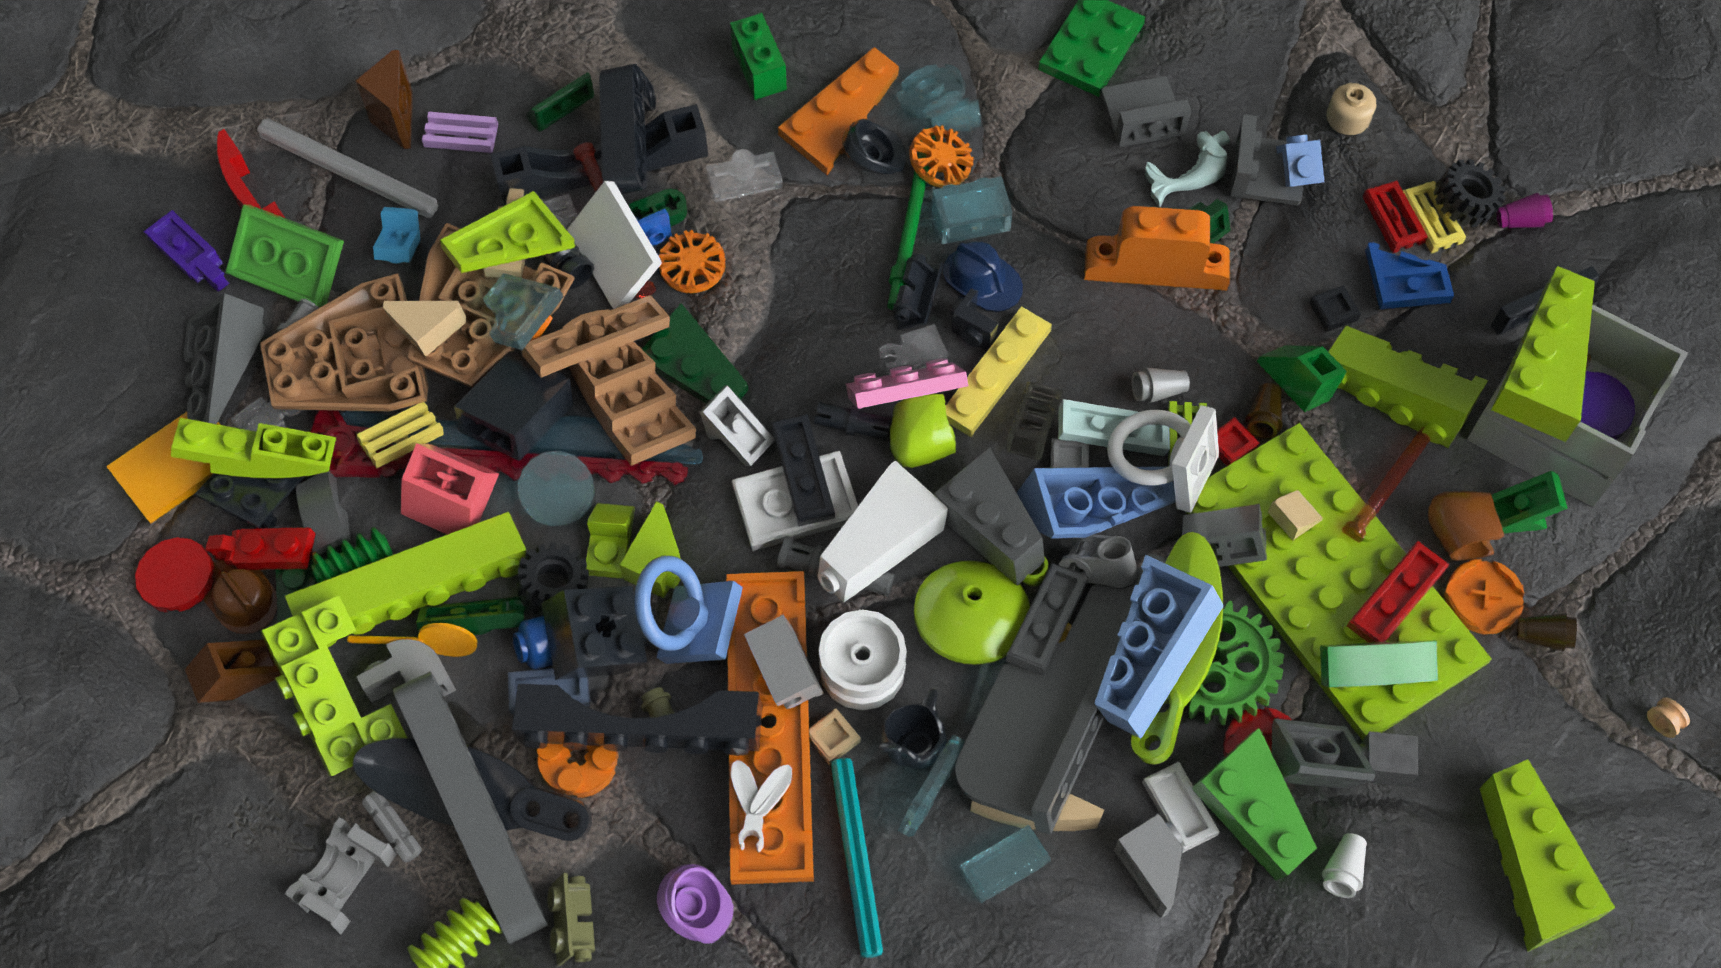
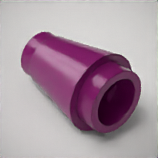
M1537 192L1500 207L1496 211L1499 228L1544 227L1545 223L1552 222L1553 208L1548 194L1540 195Z

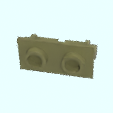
M563 873L551 884L547 894L548 910L553 912L554 928H552L550 934V948L552 953H556L557 966H562L574 955L575 962L592 960L591 953L595 952L593 922H578L577 916H590L592 914L590 884L586 883L583 876L571 877L568 883V874Z

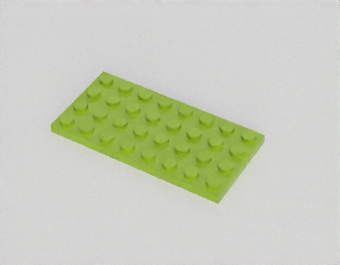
M1300 423L1208 477L1192 512H1186L1187 514H1195L1260 504L1262 528L1266 530L1267 560L1229 565L1228 567L1362 741L1369 731L1383 733L1486 666L1492 659L1432 586L1386 642L1437 641L1438 681L1352 687H1326L1321 685L1320 645L1366 643L1364 639L1349 629L1347 624L1403 559L1406 553ZM1298 490L1323 519L1298 538L1292 540L1270 516L1268 511L1273 501Z

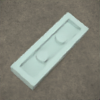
M1063 399L1059 405L1058 439L1108 447L1110 435L1116 426L1127 417L1138 412ZM1164 425L1140 427L1130 433L1125 439L1123 450L1165 456L1170 450L1169 427Z

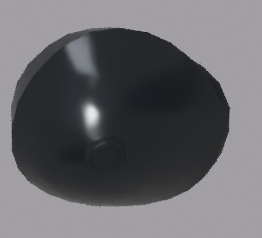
M861 119L853 122L843 133L842 146L845 157L857 169L879 174H894L904 169L906 161L904 145L898 136L890 130L867 119Z

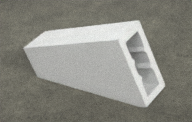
M894 461L888 466L820 556L817 578L821 586L828 593H834L843 603L941 533L944 530L948 507L897 461Z

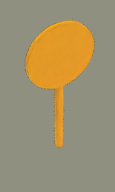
M448 623L425 625L419 630L418 637L356 635L347 637L349 643L388 644L403 639L416 640L428 645L435 653L450 657L470 655L475 652L478 644L477 638L470 631Z

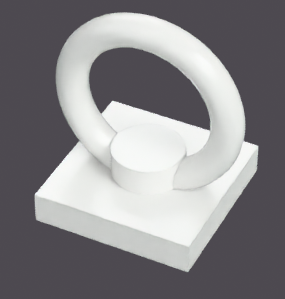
M1201 405L1192 424L1180 415L1165 410H1146L1127 417L1116 426L1110 435L1107 452L1111 465L1123 478L1137 484L1161 485L1174 481L1177 509L1191 513L1219 456L1216 409ZM1147 425L1168 426L1181 436L1173 447L1170 466L1159 470H1143L1131 465L1123 455L1125 439L1134 430Z

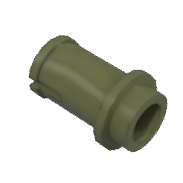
M662 687L654 688L641 697L643 701L641 709L644 712H648L650 718L675 713L669 702L671 695L669 692H664Z

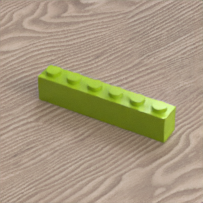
M506 512L288 594L285 598L291 615L295 616L302 611L340 595L356 629V632L352 634L361 635L369 632L379 623L390 619H403L418 608L426 605L436 606L442 604L450 596L462 591L472 592L482 588L486 582L501 576L508 578L518 574L519 563L522 557L526 559L527 551L510 513ZM336 641L328 644L327 647L332 646Z

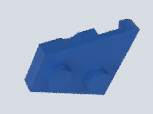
M1368 243L1365 253L1380 309L1451 303L1454 293L1446 264L1433 260H1421L1416 255L1403 251L1398 256L1379 250L1380 244Z

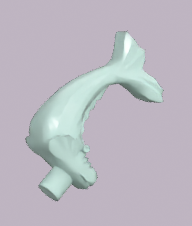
M1207 131L1200 132L1197 135V145L1200 149L1199 160H1197V164L1191 170H1188L1186 174H1182L1177 179L1166 177L1155 165L1146 162L1145 176L1148 182L1152 184L1151 197L1159 208L1166 195L1171 192L1199 189L1218 181L1224 176L1227 152L1222 147L1230 143L1229 136L1225 131H1221L1213 137Z

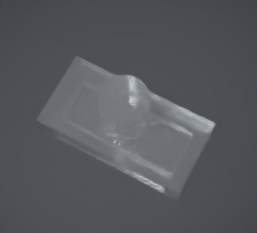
M740 149L733 154L732 161L706 166L714 202L783 188L782 177L774 151L753 156L749 150Z

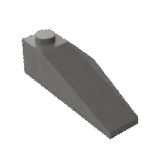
M224 293L187 320L183 355L184 361L191 363V373L189 372L185 376V386L192 388L193 391L187 402L188 419L217 424L264 335L265 324L262 323L264 308Z

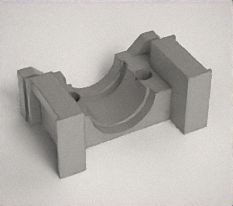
M339 817L333 826L331 835L326 841V849L319 863L309 873L302 874L299 880L288 888L285 895L306 913L311 910L331 922L330 925L342 935L351 922L340 911L375 860L389 867L397 853L388 842L386 844L363 831L356 823L351 828L345 820ZM324 891H327L324 896H321Z

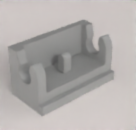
M784 615L744 634L777 706L784 704L786 709L793 708L815 696L818 697L824 694L792 625Z

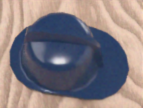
M973 241L966 244L961 242L957 246V250L950 254L944 263L943 275L946 282L964 296H966L971 288L977 290V306L987 311L1000 312L1009 310L1018 303L1022 296L1023 283L1020 275L1012 266L999 257L997 251L990 244L982 241Z

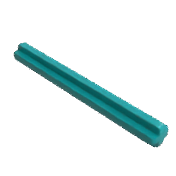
M841 758L832 761L831 770L860 953L863 958H872L882 955V940L853 762L850 758Z

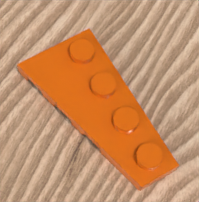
M874 47L778 127V135L828 176L839 154L844 153L842 146L843 133L853 122L867 119V115L873 106L878 105L899 75V66Z

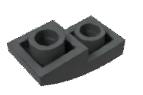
M329 471L320 473L296 486V495L304 528L310 527L316 533L312 551H316L320 555L327 551V546L331 545L333 548L341 545V540H350L348 513L339 505L336 477Z

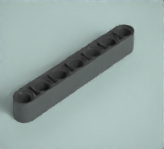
M430 671L394 688L393 692L507 941L512 944L548 926L544 911L434 675Z

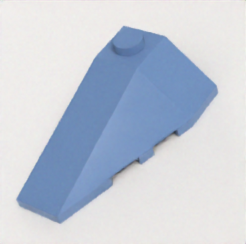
M1113 467L1034 468L1017 491L1018 497L1038 531L1049 538H1085L1176 502L1173 481L1161 485H1141L1123 478ZM1137 467V468L1143 469V470H1159V469H1163V468H1166V467Z

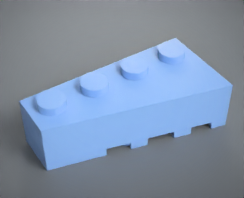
M1146 554L1141 566L1143 570L1139 584L1134 586L1130 598L1132 605L1126 622H1122L1118 633L1120 640L1115 654L1110 656L1094 703L1109 723L1140 739L1224 606L1212 585Z

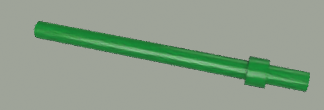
M935 135L930 136L935 141ZM918 152L917 157L918 159L926 158V154ZM929 165L923 168L926 172L929 171ZM914 171L896 265L892 266L889 276L891 290L887 307L890 310H893V306L896 303L900 286L907 285L909 287L902 279L907 259L912 257L926 182L916 171Z

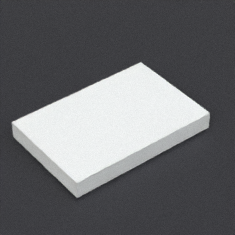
M604 181L567 230L574 238L580 253L588 257L594 264V271L592 273L610 305L615 309L630 303L662 264V261L616 184L611 181Z
M840 451L819 456L835 511L834 519L798 527L782 466L732 480L733 490L752 551L781 544L787 535L795 540L844 526L858 507Z

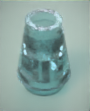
M967 97L930 110L932 128L935 125L939 127L942 125L946 130L952 128L953 131L974 132V128L982 127L978 99L970 100Z

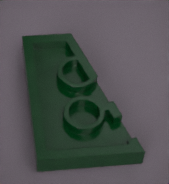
M682 303L670 315L669 327L656 332L642 349L655 361V372L705 404H708L724 386H728L740 400L748 391V383Z

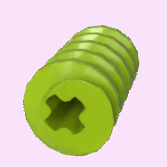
M462 898L459 900L463 914H459L451 909L448 910L446 914L450 922L449 926L436 921L433 924L437 934L436 938L423 933L420 937L424 949L421 950L413 945H409L407 949L411 959L419 968H449L450 964L458 968H464L465 964L461 956L463 952L475 958L478 955L474 944L476 940L488 946L491 941L487 930L491 929L499 934L503 933V931L477 901L473 903Z

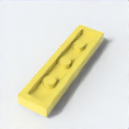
M1021 306L967 377L968 386L959 388L946 404V415L949 424L972 437L1051 332L1052 324Z

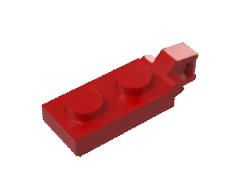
M310 527L233 530L231 536L225 534L209 536L205 550L209 551L216 560H224L227 565H234L238 569H307L316 533Z

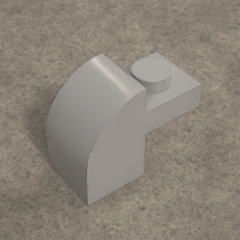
M410 639L397 640L386 644L392 658L386 661H376L370 664L364 670V673L356 676L371 703L391 693L394 688L430 671L434 675L444 697L456 691L435 651L422 642Z

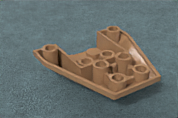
M446 223L429 251L419 301H458L466 315V323L427 357L410 342L407 358L415 364L473 388L509 351L513 352L520 345L519 343L505 341L500 333L517 305L548 310L549 314L552 315L559 308L574 281V276L542 262L537 271L524 266L521 280L485 276L484 268L461 273L441 248L440 239L460 230V228Z
M399 274L361 283L260 342L273 409L393 411L427 401L429 385L425 368L408 360L407 356L411 341L392 323L383 308L384 301H407Z

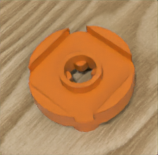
M547 744L546 748L537 749L538 767L546 784L556 793L576 795L577 798L589 797L603 790L612 781L617 765L618 751L606 750L603 746L587 745L585 750L588 753L584 756L586 763L580 766L577 762L571 764L567 762L571 757L570 752L573 751L572 749L563 747V744Z

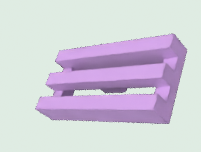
M428 112V123L425 125L426 134L422 138L424 147L493 153L499 125L497 117ZM435 134L455 135V137L435 136ZM468 136L487 138V140L471 139Z

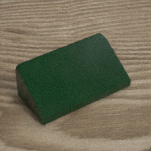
M588 72L531 108L527 112L526 118L540 132L595 96L591 75Z

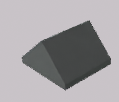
M1274 718L1272 723V755L1286 783L1348 789L1374 780L1376 773L1348 727Z

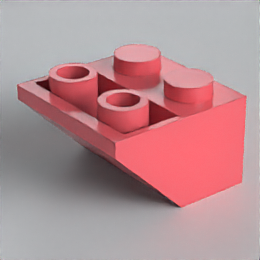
M416 443L402 477L401 514L447 535L480 522L499 473L432 444Z

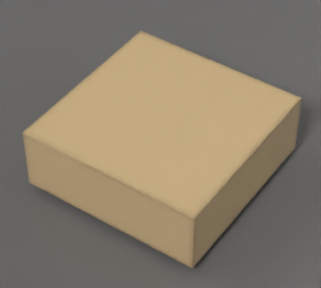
M837 708L809 728V741L829 766L833 760L839 759L861 742V737Z

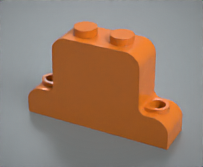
M1132 206L1123 210L1117 235L1095 236L1087 241L1084 280L1227 290L1230 283V250L1224 245L1210 243V216L1206 212Z

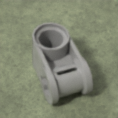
M1093 534L1085 538H1072V548L1069 554L1063 556L1059 563L1061 567L1087 576V583L1123 588L1131 585L1138 578V569L1131 543L1127 538L1121 536L1112 537Z

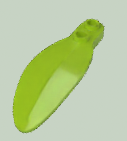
M1188 532L1182 535L1171 550L1165 564L1212 585L1223 603L1219 565L1209 542L1205 537L1196 532ZM1223 608L1163 704H1170L1169 709L1163 713L1157 712L1141 739L1132 735V749L1143 762L1159 764L1171 756L1184 707L1203 683L1216 653L1222 628ZM1161 741L1157 749L1149 750L1152 742Z

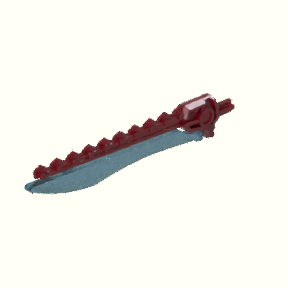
M318 410L319 412L315 416L310 432L336 437L329 469L335 477L380 478L382 475L388 478L397 475L396 472L399 469L406 470L413 451L376 468L357 439L358 433L393 415L363 411H346L340 414L338 410ZM579 416L561 417L520 461L459 432L457 421L436 420L443 427L444 435L426 443L437 446L494 472H502L513 481L525 478L524 475L527 472L535 473L545 482L557 479L556 476L559 473H566L578 483L588 480L591 474H598L609 483L621 480L620 478L623 475H630L641 484L653 481L652 478L655 475H661L673 485L684 482L688 475V467H684L682 464H700L703 461L700 449L696 450L681 444L631 466L596 418ZM428 425L409 434L408 438L429 428ZM389 444V445H387V446H385V447H383V448L377 450L376 453H379V452H381V451H383V450H385V449H387V448L393 446V444Z

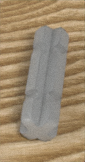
M373 791L362 800V805L370 816L373 817V820L390 844L395 846L394 849L403 862L412 861L422 852L418 842L413 835L410 836V831L392 806H389L390 803L385 797Z

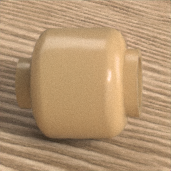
M1347 83L1337 88L1332 95L1327 109V121L1330 126L1344 135L1362 133L1369 127L1376 109V98L1373 92L1366 86L1358 83Z

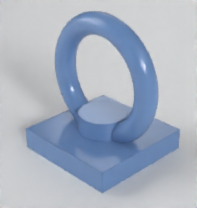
M661 556L649 562L638 578L634 595V607L641 631L653 645L659 648L657 658L666 664L725 660L743 587L735 581L700 584L693 569L686 562L674 556ZM669 571L676 574L684 586H676L674 588L664 631H661L651 611V590L656 578L661 573Z

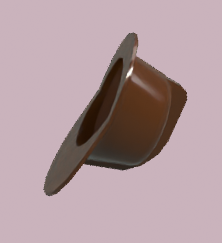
M215 560V570L213 569L214 573L212 576L214 582L211 590L203 599L220 623L229 631L238 634H252L264 629L274 619L277 612V596L273 585L261 570L238 569L234 565H227L224 560Z

